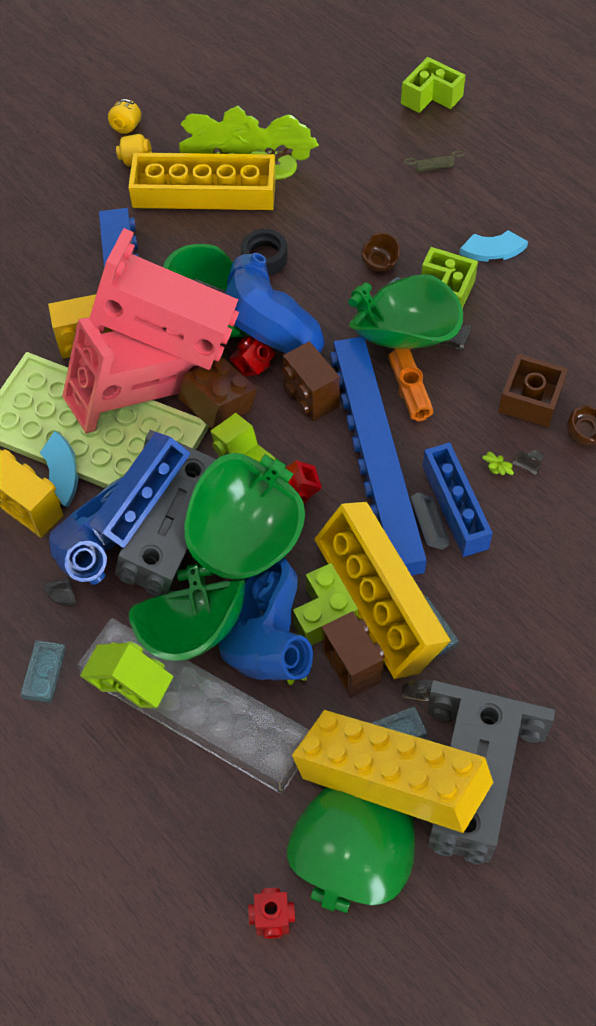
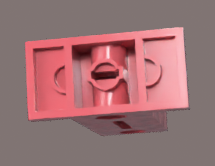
M123 228L106 261L90 314V321L95 328H98L101 334L108 327L210 370L213 361L219 362L225 347L220 344L226 345L232 332L228 325L233 327L239 314L235 310L238 299L133 255L135 245L131 244L134 232Z
M89 318L78 319L62 397L84 432L89 433L95 431L101 412L179 394L183 374L201 366L117 331L100 334L98 328H95Z

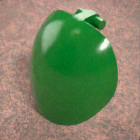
M192 244L183 246L171 253L164 262L163 268L191 280L197 279L226 291L232 261L217 246ZM228 325L232 329L229 338L250 336L246 332L241 331L237 326L234 325L232 327Z
M420 274L397 280L378 290L372 297L369 293L372 287L369 283L365 282L362 286H357L351 293V298L348 300L351 307L357 308V314L349 323L350 328L364 339L376 345L393 349H417L450 340L458 334L463 323L462 305L457 295L448 285L433 275Z
M230 453L216 459L205 470L195 485L184 524L187 548L200 565L223 578L245 579L267 570L291 551L301 534L305 510L299 493L288 483L293 473L285 468L286 464L277 458L273 460L266 454L263 455L260 461H257L244 454Z
M199 563L188 565L186 569L177 571V577L179 581L189 580L190 588L155 596L131 607L129 620L137 640L148 652L161 659L179 661L189 660L202 655L220 643L230 633L238 620L244 603L245 581L231 580L206 585L204 577L213 575V573Z
M325 787L306 807L292 830L287 845L289 865L296 875L317 886L314 887L310 899L321 903L322 908L332 912L336 909L347 914L351 901L368 905L386 903L400 893L410 876L415 852L414 819L411 815Z

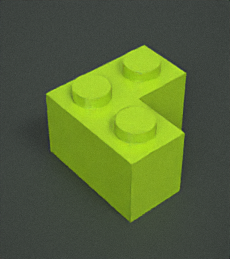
M427 57L402 82L401 104L418 113L431 100L452 109L463 97L466 75Z
M430 247L422 264L421 274L433 275L442 280L457 295L463 309L476 279L478 261Z
M237 413L210 431L214 440L212 446L219 457L230 453H240L260 461L263 455L266 454L275 460L274 456L258 445L253 426Z
M332 563L306 574V590L312 601L293 609V623L299 635L307 638L310 644L313 645L322 641V626L352 611L358 618V608Z
M129 641L127 643L117 644L111 642V644L97 645L80 674L82 678L100 691L119 692L140 708H157L174 677L165 670V665L162 662L147 657L142 653V647Z

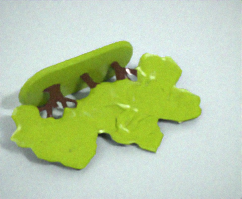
M236 106L224 112L223 121L217 122L208 115H187L186 119L181 122V126H183L187 133L192 134V137L180 142L179 149L180 153L275 154L276 180L292 176L297 169L296 160H306L310 157V150L319 146L317 139L311 137L310 129L300 124L292 115L277 118L264 129L258 127L259 121L245 115V111ZM280 145L286 147L283 152L275 151ZM292 149L293 151L292 153H287V150Z

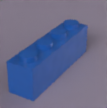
M128 208L99 211L104 267L123 228L136 232L134 217H129ZM136 235L132 237L131 244L135 245L134 250H138Z
M155 432L89 526L111 542L124 548L191 453L172 437Z
M451 443L424 450L422 468L462 556L465 557L488 550L493 534Z

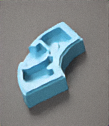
M509 230L495 237H482L473 234L460 248V254L477 261L488 262L489 259L500 258L506 260L524 251L527 248L528 241Z
M54 431L40 454L47 462L49 480L56 487V496L62 505L69 507L78 486L79 475H77L76 456L65 437L59 432Z

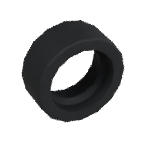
M258 229L247 234L242 240L241 255L250 254L253 249L260 246H271L279 252L271 258H266L268 275L281 271L286 265L288 258L285 238L279 232L272 229Z

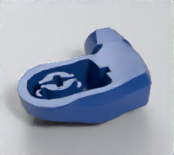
M259 253L243 254L237 257L232 262L226 289V295L238 299L235 310L239 314L234 325L258 341L285 354L309 341L321 353L325 340L319 323L300 307L292 297L284 292L273 290L269 280L266 258Z
M123 477L115 480L98 495L74 511L50 533L49 548L52 558L58 564L60 570L74 580L80 582L89 581L91 585H94L106 576L104 573L107 564L105 551L117 544L105 538L90 527L89 524Z
M283 557L258 575L243 579L245 581V593L241 613L230 633L219 645L222 660L246 677L258 680H296L305 678L311 670L313 650L310 642L301 635L289 632L291 608L297 590L298 576L287 559Z

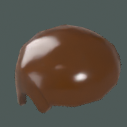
M374 233L362 248V261L367 268L377 273L389 271L399 259L400 244L394 236L388 233Z
M586 404L575 408L570 414L567 430L575 442L581 445L596 444V408Z

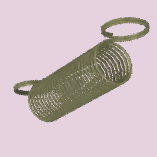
M455 151V152L452 153V156H455V157H460V156H463V155H464V154H462V155H454V153H457V152H462V153H464L463 151ZM451 155L423 160L408 158L404 160V163L409 165L415 164L416 167V162L418 161L416 168L418 173L419 170L420 172L454 167V157L452 164ZM410 159L415 160L414 163H406L405 161Z

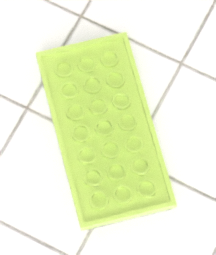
M28 352L25 353L0 389V446L47 465L40 452L54 431H57L65 437L75 453L77 475H79V478L106 488L126 474L143 450L145 438L150 429L170 436L175 441L195 450L209 429V426L196 416L150 400L101 412L95 431L85 433L62 397L68 367Z

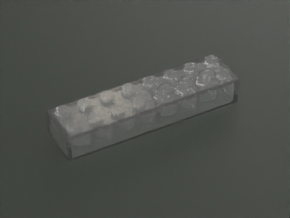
M111 618L77 664L80 672L82 673L95 647L99 644H111V642L118 644L129 641L139 645L143 649V654L162 662L165 665V670L174 676L158 707L140 708L119 692L108 693L282 794L298 769L292 754L307 735L309 729L187 660H164L152 655L137 640L133 629Z

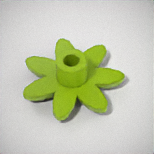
M487 452V455L482 457L490 463L488 467L492 473L505 475L506 472L510 475L514 474L511 469L512 464L503 461L502 455L496 457L492 452Z

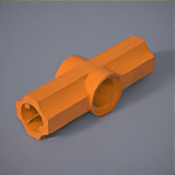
M395 349L389 354L388 359L399 386V395L404 399L411 419L417 422L426 420L430 415H433V407L423 384V374L417 368L410 349Z

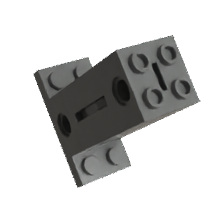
M151 429L149 430L145 438L144 447L151 439L155 431ZM181 443L179 444L191 454L127 545L122 548L116 565L115 575L119 576L118 578L122 582L129 585H134V583L145 588L147 593L153 596L166 594L170 591L177 576V571L180 570L189 551L185 541L184 524L190 498L202 474L216 460Z
M433 680L427 714H431L435 719L441 721L455 720L450 747L485 757L493 784L465 830L468 833H461L433 823L428 847L433 848L435 853L449 857L452 854L464 856L467 862L482 865L484 862L490 863L498 842L518 736L530 743L545 742L554 721L555 709Z

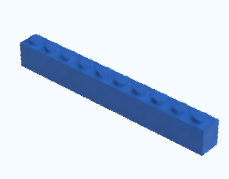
M363 337L334 341V352H330V361L332 368H337V374L340 377L339 388H342L343 394L340 395L343 410H348L349 415H346L348 430H353L354 437H352L354 453L359 452L360 459L357 462L360 475H365L366 482H363L366 498H371V510L410 574L425 573L426 556L365 339Z

